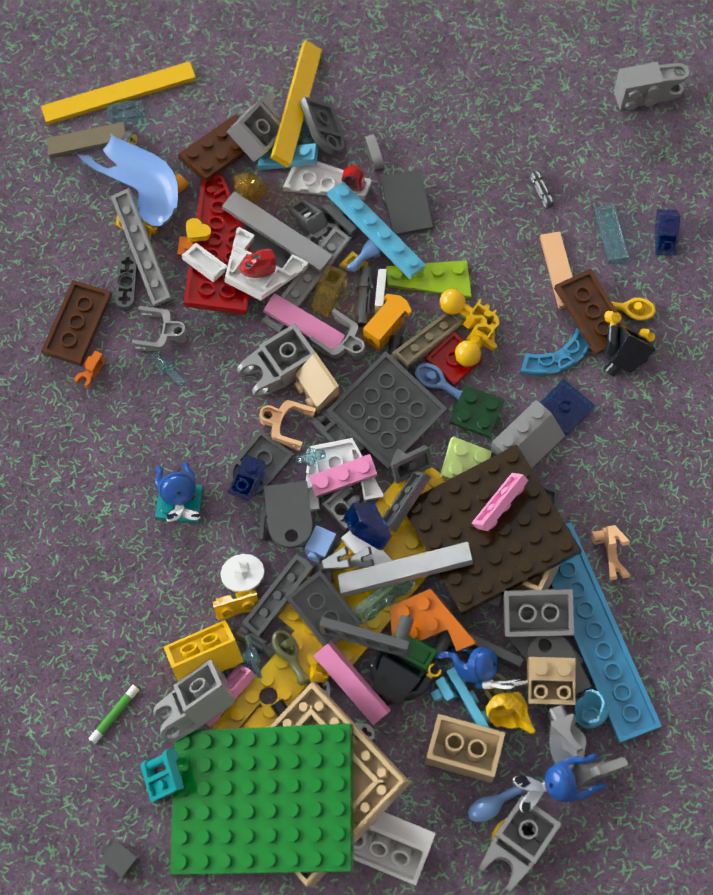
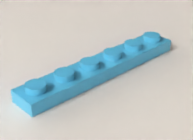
M344 182L328 191L327 196L409 279L425 268L426 264Z

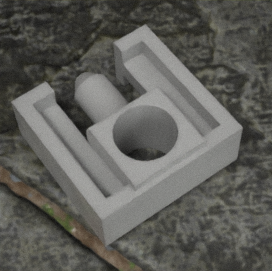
M351 486L338 490L322 504V508L345 532L360 521L371 509L367 502L364 501L353 512L352 508L360 502V497L354 495L347 502L344 501L348 495L353 493ZM339 508H344L347 510V513L344 515H338L336 514V510Z

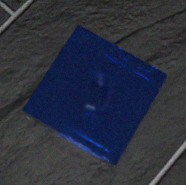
M564 379L540 402L553 414L566 436L595 407L591 401Z

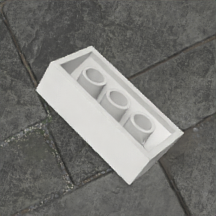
M383 812L353 844V860L416 885L436 833Z

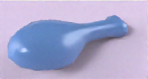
M369 239L364 244L360 255L347 265V271L356 272L366 259L377 258L381 256L380 253L382 251Z
M421 363L416 367V379L428 389H441L459 401L462 391L448 384L441 369L429 363Z
M514 784L512 788L501 794L479 798L468 810L469 819L474 822L492 819L499 813L504 802L517 795L524 794L525 790Z

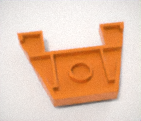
M428 589L390 606L392 636L397 629L401 615H407L414 619L409 635L420 641L448 630L457 652L477 644L476 640L470 636L465 627L454 617L433 589Z

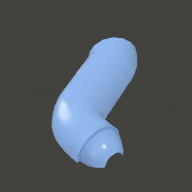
M111 133L110 141L103 148V151L116 166L108 169L97 164L89 155L77 154L84 163L97 172L137 189L139 194L137 207L140 210L142 219L153 226L164 225L177 212L178 186L176 178L167 163L155 154L119 139Z

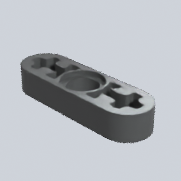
M131 254L121 256L118 261L115 301L117 307L122 311L131 310L135 305L138 266L134 256ZM127 261H131L129 272H126L125 267ZM124 279L132 280V284L128 287L122 286L121 282ZM124 292L127 293V297L129 300L126 302V304L122 303V301L124 300Z

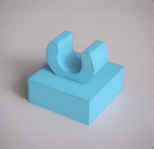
M442 677L435 681L439 688L430 693L433 699L438 702L444 698L446 701L452 702L460 697L448 677Z

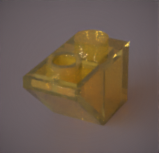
M245 172L233 176L235 192L253 204H256L267 193L266 183L254 173Z
M331 265L327 266L318 283L311 304V310L327 317L331 315L347 285V272Z

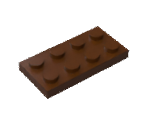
M237 114L233 115L178 154V159L205 183L246 155L227 133L240 116Z
M589 269L556 284L554 289L592 353L596 356L604 352L607 342L608 326L610 323L605 321L604 315L607 311L618 312L592 269ZM622 319L617 323V326L621 324L627 327Z
M72 280L43 345L42 354L82 366L112 297L111 291Z

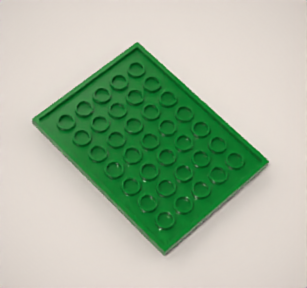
M353 724L195 730L183 738L174 741V749L178 753L176 763L182 776L184 789L173 793L170 875L353 872Z

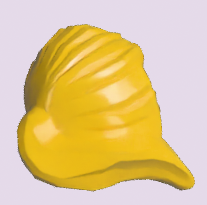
M519 692L497 694L486 705V715L495 727L521 728L531 734L535 733L528 715L527 703Z

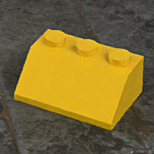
M226 620L164 646L178 682L210 659L221 672L226 669L235 668L238 664L244 662Z

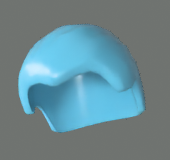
M586 690L584 695L575 701L574 716L576 723L585 729H591L602 725L608 717V704L599 691Z

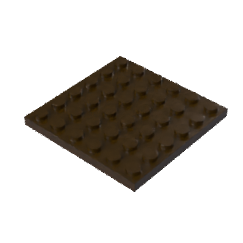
M517 444L420 494L406 515L426 552L468 542L473 564L439 573L462 616L503 595L504 591H510L582 553L580 546ZM511 473L523 474L529 481L525 484L522 493L513 499L510 508L497 519V524L492 529H489V531L477 529L472 524L473 520Z

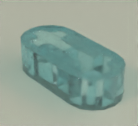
M128 101L109 105L106 109L108 120L112 123L128 122L141 119L144 115V109L140 102ZM133 108H137V113H133ZM113 111L118 112L117 116H113Z

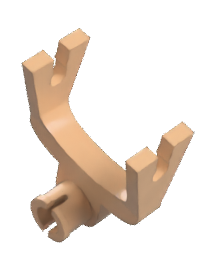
M290 400L285 401L280 409L270 405L262 407L259 414L260 422L264 426H272V439L300 452L303 442L282 436L280 434L281 422L285 414L291 409L313 418L316 408Z
M616 525L607 526L600 531H591L593 545L604 543L606 547L610 580L617 579L616 572H620L622 578H629L630 573L618 561L616 539L620 540L622 546L630 545V541Z

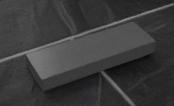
M414 470L380 521V525L385 529L396 532L431 477L426 473Z

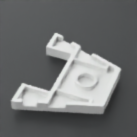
M238 227L225 275V283L259 300H263L308 268L309 262L292 254L283 268L276 266L275 272L268 276L260 278L244 276L240 271L242 261L252 254L247 249L253 242L255 235ZM248 264L246 267L251 268L253 264Z
M353 438L310 446L305 481H307L311 512L321 509L319 497L315 496L309 476L363 457ZM374 477L361 482L364 501L384 498Z

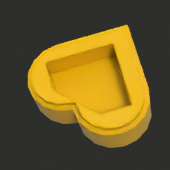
M189 219L186 222L188 242L208 240L211 236V228L206 224H202L199 219Z

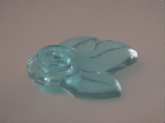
M245 635L244 652L241 653L244 660L243 663L245 666L248 665L256 677L260 679L262 675L257 665L260 663L258 652L254 646L252 647L251 635Z

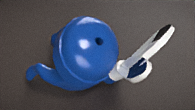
M187 462L182 464V468L186 473L174 472L163 478V468L161 466H156L155 468L157 472L155 483L160 497L166 503L175 506V509L166 516L168 522L175 521L181 516L190 520L200 519L198 512L184 508V504L192 499L196 489L195 474Z
M452 647L450 652H441L435 656V658H452L458 676L463 681L476 684L477 689H494V687L510 689L528 683L526 679L495 682L491 680L497 672L498 660L495 652L488 647H477L474 650L468 647L459 651L468 652L470 656L468 663L462 662L456 653H451L457 652L455 647Z
M590 754L585 758L572 756L559 761L548 769L543 783L524 775L514 777L513 782L517 787L529 791L521 801V812L530 811L539 801L543 792H548L557 801L573 802L587 799L596 791H602L607 788V784L596 783V785L587 790L577 793L576 780L569 765L592 763L599 755Z

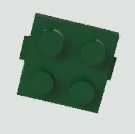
M465 385L459 401H456L453 407L450 424L490 438L493 429H497L501 421L499 413L505 400Z

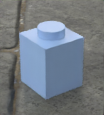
M316 525L305 547L307 557L317 563L326 559L336 542V533Z

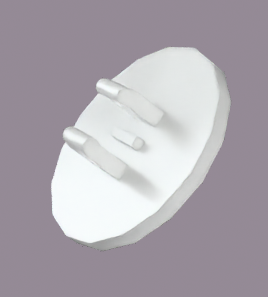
M240 554L233 556L222 566V583L226 588L234 592L243 593L251 591L262 582L265 573L262 562L253 555Z

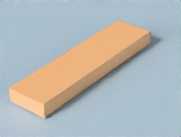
M560 231L540 235L553 289L556 284L572 277ZM554 289L558 308H565L564 304L562 303L561 299L559 298L558 294Z

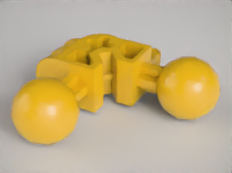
M448 289L442 293L439 302L441 309L450 315L461 314L466 318L462 325L468 329L473 328L467 340L457 345L455 357L465 367L474 366L481 358V348L483 345L491 351L497 348L494 338L495 329L499 325V318L495 314L497 310L495 309L492 312L489 310V304L481 305V299H479L474 308L466 304L464 294L457 289Z

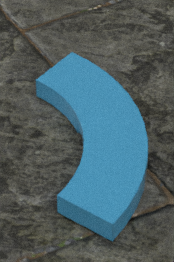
M576 328L573 337L559 351L547 354L526 353L520 373L545 376L562 372L578 363L590 348L579 329Z

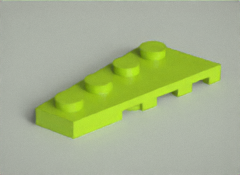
M467 260L425 263V268L411 279L397 266H386L388 288L423 291L429 294H442L448 289H457L464 294L465 299L471 300Z

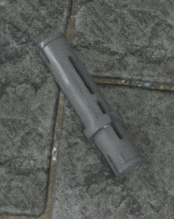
M369 266L360 267V278L357 284L358 304L356 323L358 327H365L369 322L370 295L373 291L371 281L373 268Z

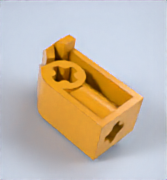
M386 294L384 296L386 303L363 328V341L379 352L389 342V336L394 335L403 325L404 316L412 314L408 301L400 295Z

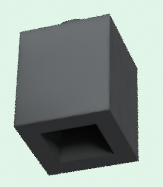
M116 840L112 844L108 843L101 852L103 856L100 859L124 879H126L140 860Z

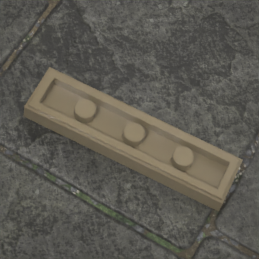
M124 122L46 138L49 156L54 158L105 147L110 141V133L119 139L122 138L126 132Z
M442 314L392 352V357L407 370L437 347L449 335L458 331L463 326L464 320L458 314Z

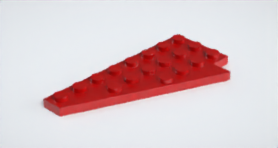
M218 174L206 183L202 180L196 217L202 224H206L211 228V236L208 240L193 242L192 246L197 243L228 267L237 228L243 229L240 220L222 208L231 194L224 176ZM249 246L247 251L253 254L251 247ZM189 265L183 307L246 315L248 298H257L225 283L226 272L216 281L212 282Z

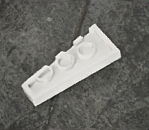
M318 161L317 164L292 167L284 183L283 191L327 196L330 189L342 182L344 170ZM365 178L363 189L354 192L361 200L366 199L372 185V180Z

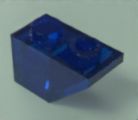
M657 209L655 220V255L676 256L681 219L677 210Z
M245 454L228 494L249 501L259 489L267 471L265 461Z
M375 502L352 503L344 515L352 535L378 550H383L392 537Z

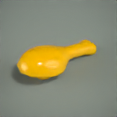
M634 298L624 303L612 302L617 311L623 312L629 318L636 321L648 320L656 313L654 304L644 298Z

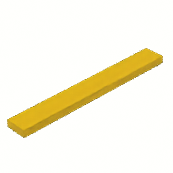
M307 40L304 41L301 47L271 159L287 168L292 163L304 119L300 101L304 97H310L322 49Z
M189 61L42 105L41 109L46 124L49 125L196 81V76Z

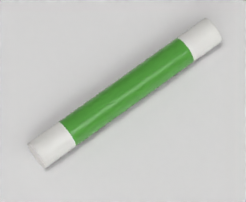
M132 685L88 738L94 744L99 741L139 692L136 686Z

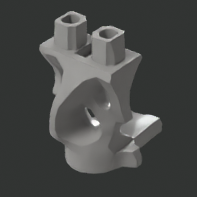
M563 705L550 709L547 717L550 722L548 733L553 761L557 763L572 756L585 758L586 738L575 726L576 719L574 714L567 715ZM621 757L607 762L569 765L574 774L577 787L619 772L629 764L626 759Z

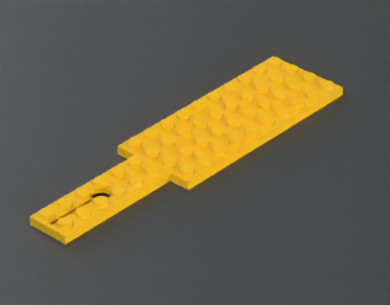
M433 467L423 471L431 479L421 494L447 481L440 478L441 473ZM408 479L398 484L394 481L383 494L384 498L379 499L358 523L392 561L426 552L407 516L396 532L385 529L380 525V521ZM342 542L332 554L347 546ZM348 548L349 554L341 556L340 560L351 558L355 554ZM366 567L333 571L335 582L331 584L341 595L338 575ZM428 576L342 598L361 620L362 623L357 627L381 633L391 621L390 606L410 598ZM288 604L278 616V619L294 631L291 635L299 646L298 662L305 674L309 676L308 669L310 664L322 666L315 659L314 655L323 646L290 604ZM342 639L335 644L353 666L369 648ZM275 653L250 682V685L238 696L236 702L227 709L210 730L270 727L278 717L270 707L273 704L266 705L261 702V691L265 688L274 689L277 692V700L274 703L283 698L287 707H289L310 682L302 686L299 685L291 666Z

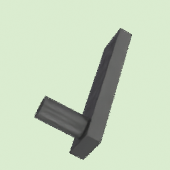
M296 553L242 624L255 635L261 637L288 602L285 597L304 583L308 577L312 576L315 567L300 554Z
M401 615L394 637L322 617L319 626L321 634L408 658L410 641L407 640L414 619L407 615Z
M448 630L440 633L434 646L437 650L436 654L447 652L452 642ZM469 633L477 643L470 646L473 650L477 647H488L495 652L499 663L519 671L524 658ZM434 656L433 659L442 662L444 658H435Z

